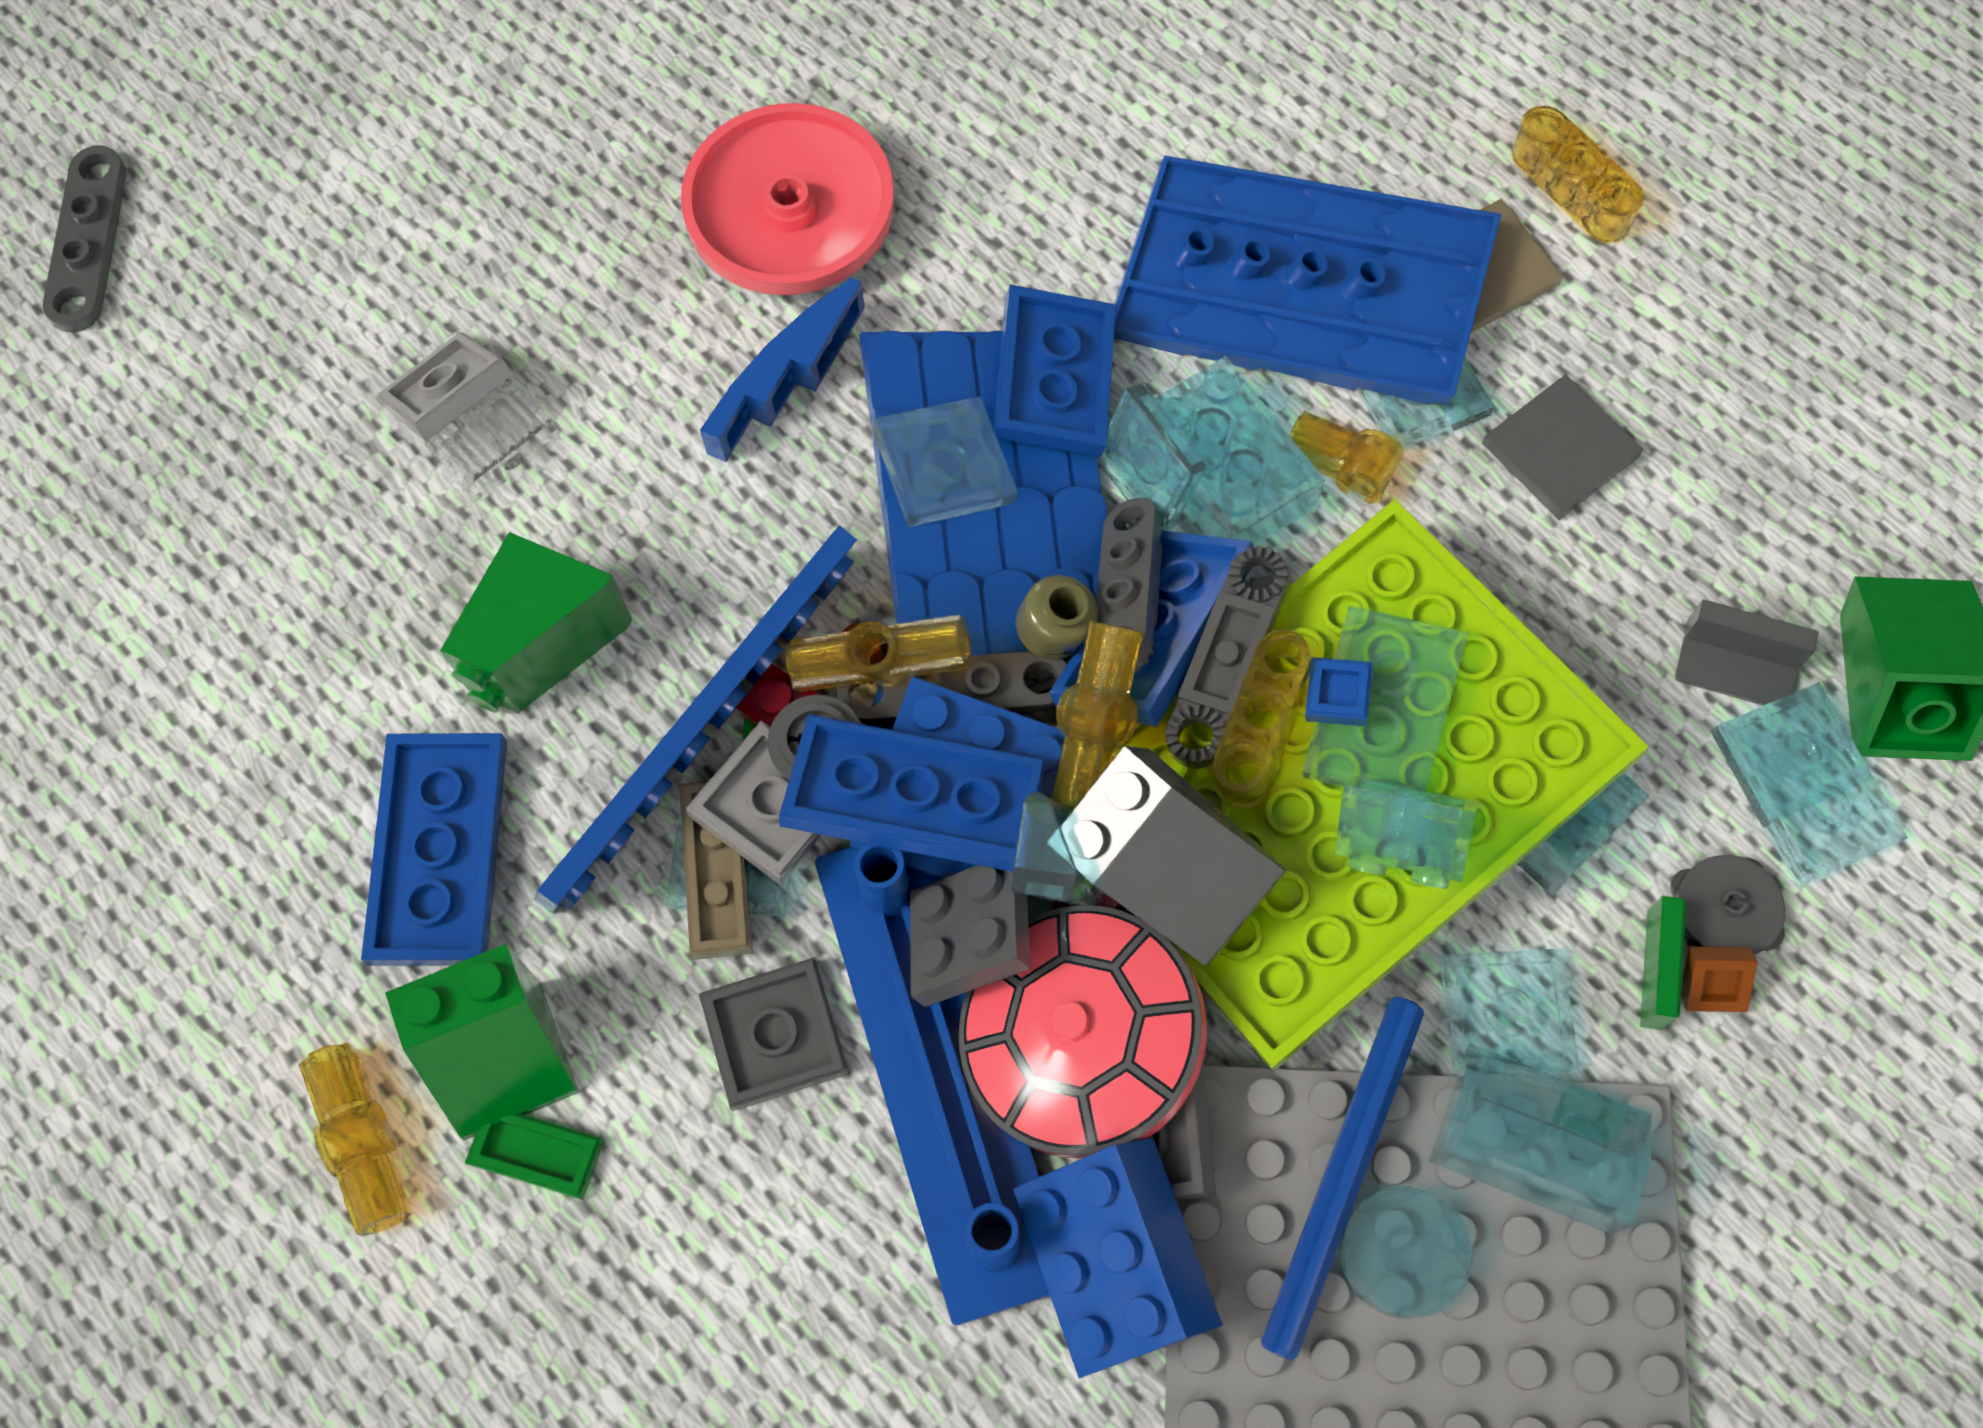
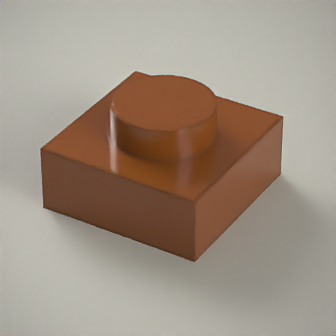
M1688 947L1681 988V999L1685 1010L1699 1012H1748L1758 962L1751 947Z

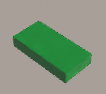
M1662 895L1647 910L1640 1027L1663 1030L1680 1016L1686 903H1684L1682 898Z
M520 1113L516 1115L510 1114L498 1119L503 1123L495 1127L492 1126L491 1122L477 1130L465 1160V1164L582 1201L584 1200L604 1144L602 1138Z

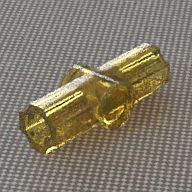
M961 615L893 625H884L878 621H866L858 624L851 631L791 639L789 649L786 650L787 671L790 674L793 688L798 692L874 682L879 686H892L900 683L906 677L969 669V662L972 658L971 638L967 630L966 620ZM888 643V653L885 659L879 664L871 666L870 655L873 650L880 644Z
M1090 621L1077 684H1073L1065 690L1057 706V725L1062 734L1065 735L1052 794V799L1055 802L1077 807L1116 758L1117 749L1125 746L1134 735L1138 711L1136 703L1129 697L1143 632Z
M346 1042L339 1045H327L309 1053L308 1057L299 1063V1067L319 1123L313 1129L316 1146L326 1168L338 1179L344 1203L356 1234L365 1237L370 1234L381 1233L403 1223L413 1213L392 1156V1152L396 1151V1142L394 1138L391 1140L387 1138L382 1123L388 1121L380 1104L372 1099L355 1047Z

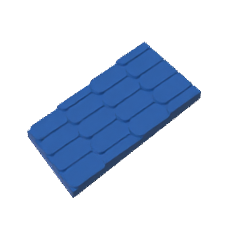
M1164 155L1160 162L1114 302L1116 304L1114 338L1182 356L1188 354L1250 370L1263 368L1353 391L1358 387L1419 403L1433 404L1437 402L1446 405L1455 396L1501 214Z
M1002 331L862 332L859 338L901 659L951 658L1029 651L1019 639L1015 622L1017 609L1032 585L1047 576L1058 574L1070 576L1084 583L1096 600L1103 525L1107 517L1106 503L1101 493L1097 456L992 438Z

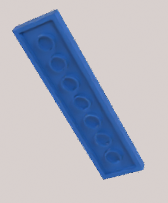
M840 525L834 530L538 888L534 898L536 902L552 914L560 904H563L569 910L575 906L596 879L588 871L599 857L607 864L611 862L635 831L627 824L636 812L645 819L673 785L672 782L665 778L669 771L674 767L680 773H684L710 739L709 736L702 732L706 726L711 723L718 730L747 694L746 691L739 687L746 679L753 686L784 649L776 643L780 636L790 643L818 608L819 604L812 597L816 594L824 601L842 580L846 572L854 564V561L847 556V553L857 541L855 537Z

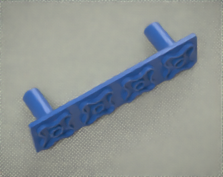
M866 844L860 850L849 847L817 857L815 859L817 873L951 1323L954 1326H960L1050 1296L1013 1188L1039 1178L1030 1146L1018 1141L991 1120L974 1097L962 1067L959 1050V1023L966 992L926 1007L911 997L910 891L941 879L905 867L900 850Z

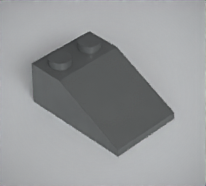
M1124 746L1048 842L1094 886L1204 966H1208L1287 871L1285 867L1148 748Z

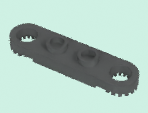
M102 145L90 146L78 152L71 160L68 168L43 298V311L56 328L64 332L75 333L84 331L99 319L107 287L126 179V167L113 149ZM100 163L110 165L108 172L103 177L96 180L85 179L86 173L94 165L96 166V164ZM78 296L85 297L84 305L79 311L70 315L60 314L61 306H63L67 299Z
M1133 498L1119 504L1108 514L1103 525L1096 594L1098 617L1097 625L1092 634L1091 652L1102 670L1108 676H1113L1114 674L1116 678L1121 677L1122 673L1126 677L1131 675V670L1134 668L1138 672L1141 669V663L1147 665L1149 662L1147 657L1153 656L1154 651L1152 648H1155L1153 634L1154 627L1157 626L1163 546L1160 538L1162 534L1161 527L1164 524L1152 501L1146 498ZM1139 518L1141 519V522L1138 525L1127 530L1128 528L1126 524H1128L1131 527L1133 525L1131 522L1132 520L1138 523ZM1129 638L1132 642L1127 648L1120 652L1112 653V651L1116 652L1117 650L1116 644L1121 647L1123 645L1122 640L1125 643H1129Z
M1257 546V548L1253 549L1251 547L1245 548L1246 551L1238 553L1235 560H1232L1230 563V569L1223 587L1218 593L1178 694L1175 708L1167 722L1165 736L1169 752L1179 764L1187 768L1201 769L1209 767L1216 763L1224 754L1289 586L1287 565L1279 552H1274L1270 547L1268 549L1263 548V546ZM1254 566H1266L1275 573L1276 578L1273 580V584L1269 585L1268 589L1262 588V591H1259V589L1252 591V588H1246V585L1242 583L1244 573ZM1195 723L1207 725L1213 731L1211 744H1208L1204 750L1203 748L1199 749L1200 751L1198 752L1196 750L1189 751L1188 748H1183V745L1179 743L1181 732L1187 726Z
M1027 651L863 664L849 669L841 677L837 686V699L851 707L859 721L865 725L874 726L875 724L895 723L913 676L1014 713L1038 711L1045 713L1050 709H1056L1049 692L1037 694L1030 691L1024 683V678L1033 669L1037 671L1039 668H1042L1044 671L1048 669V672L1053 673L1054 677L1058 680L1066 667V663L1062 659L1040 658L1034 653ZM859 683H875L883 692V697L878 704L873 707L862 708L851 701V692L854 691L855 686H860Z

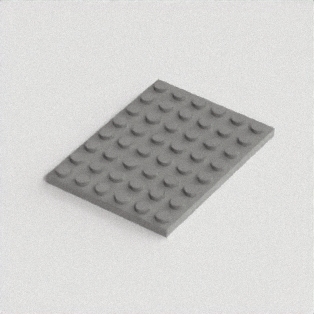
M1203 1065L1216 1195L1179 1200L1177 1203L1223 1326L1166 1347L1164 1428H1692L1669 1085L1402 1074L1301 1349L1294 1360H1288L1264 1349L1261 1346V1339L1362 1072L1276 1069L1273 1072L1271 1068Z

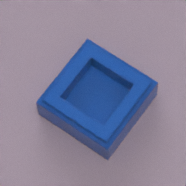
M1311 657L1305 711L1306 721L1367 727L1373 662Z

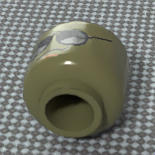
M1060 574L1044 577L1032 585L1017 609L1015 626L1019 639L1030 652L1040 658L1051 660L1067 658L1084 645L1096 627L1098 617L1097 603L1088 587L1074 577Z

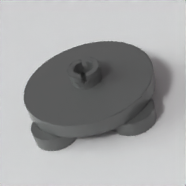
M1718 855L1700 861L1691 869H1682L1673 876L1670 883L1671 893L1676 898L1684 899V903H1686L1685 934L1689 938L1688 947H1751L1754 955H1757L1762 951L1774 950L1782 944L1785 937L1783 927L1785 921L1784 898L1776 881L1758 861L1734 855Z

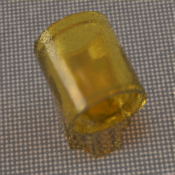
M1305 410L1297 418L1283 452V457L1335 479L1337 487L1343 493L1348 494L1349 490L1364 496L1363 502L1368 504L1378 503L1381 500L1404 455L1401 444L1384 432L1375 429L1361 430L1358 434Z

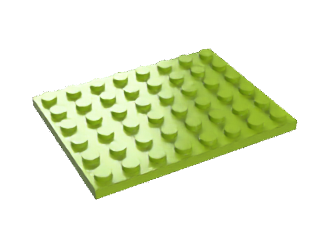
M1394 499L1288 587L1226 750L1216 763L1206 768L1192 769L1182 766L1171 756L1166 743L1165 731L1167 722L1171 718L1178 700L1179 689L1157 727L1126 721L1070 767L1053 814V819L1060 827L1124 746L1148 748L1287 869L1286 873L1208 966H1204L1171 942L1189 964L1199 987L1274 1072L1645 756L1649 746ZM1311 657L1373 662L1367 727L1306 721L1305 711ZM1201 723L1191 724L1181 732L1179 743L1183 745V748H1188L1189 751L1196 750L1198 752L1202 748L1204 750L1208 744H1211L1213 731L1210 727Z

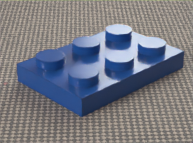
M1009 285L1005 296L992 438L1102 456L1107 446L1116 304Z

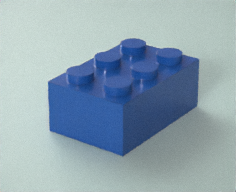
M1153 1138L1112 1145L1013 1188L1078 1378L1108 1369L1223 1326Z

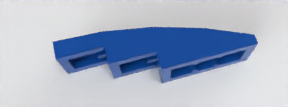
M851 277L808 307L774 337L737 377L700 429L708 455L727 462L752 419L772 427L796 384L814 392L817 391L865 308L861 281Z

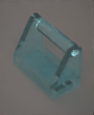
M1039 792L1029 794L1024 801L1011 892L1045 902L1073 906H1101L1103 891L1094 886L1076 869L1061 830L1062 824L1074 810Z

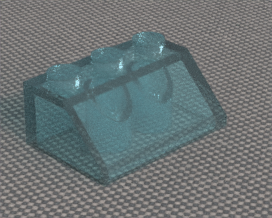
M1470 1043L1462 1061L1429 1162L1613 1235L1633 1224L1651 1164L1652 1114Z

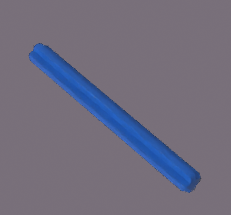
M1393 997L1388 1002L1262 1336L1261 1346L1278 1357L1294 1360L1299 1354L1421 1025L1424 1010L1416 1002L1409 999Z

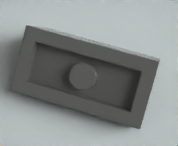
M1702 599L1687 620L1675 679L1681 683L1776 710L1787 711L1792 705L1799 669L1815 652L1819 631Z

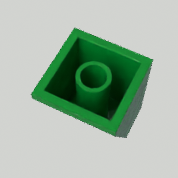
M509 532L440 651L454 670L451 675L469 691L467 698L470 701L494 713H497L501 706L520 713L629 627L632 618L611 574Z
M1855 576L1840 613L1853 756L1972 761L1983 739V606L1973 582L1968 580Z
M507 944L385 992L403 1051L463 1141L474 1137L477 1130H480V1127L492 1122V1126L495 1127L502 1124L503 1122L498 1119L507 1115H516L518 1113L527 1115L579 1093L542 985Z

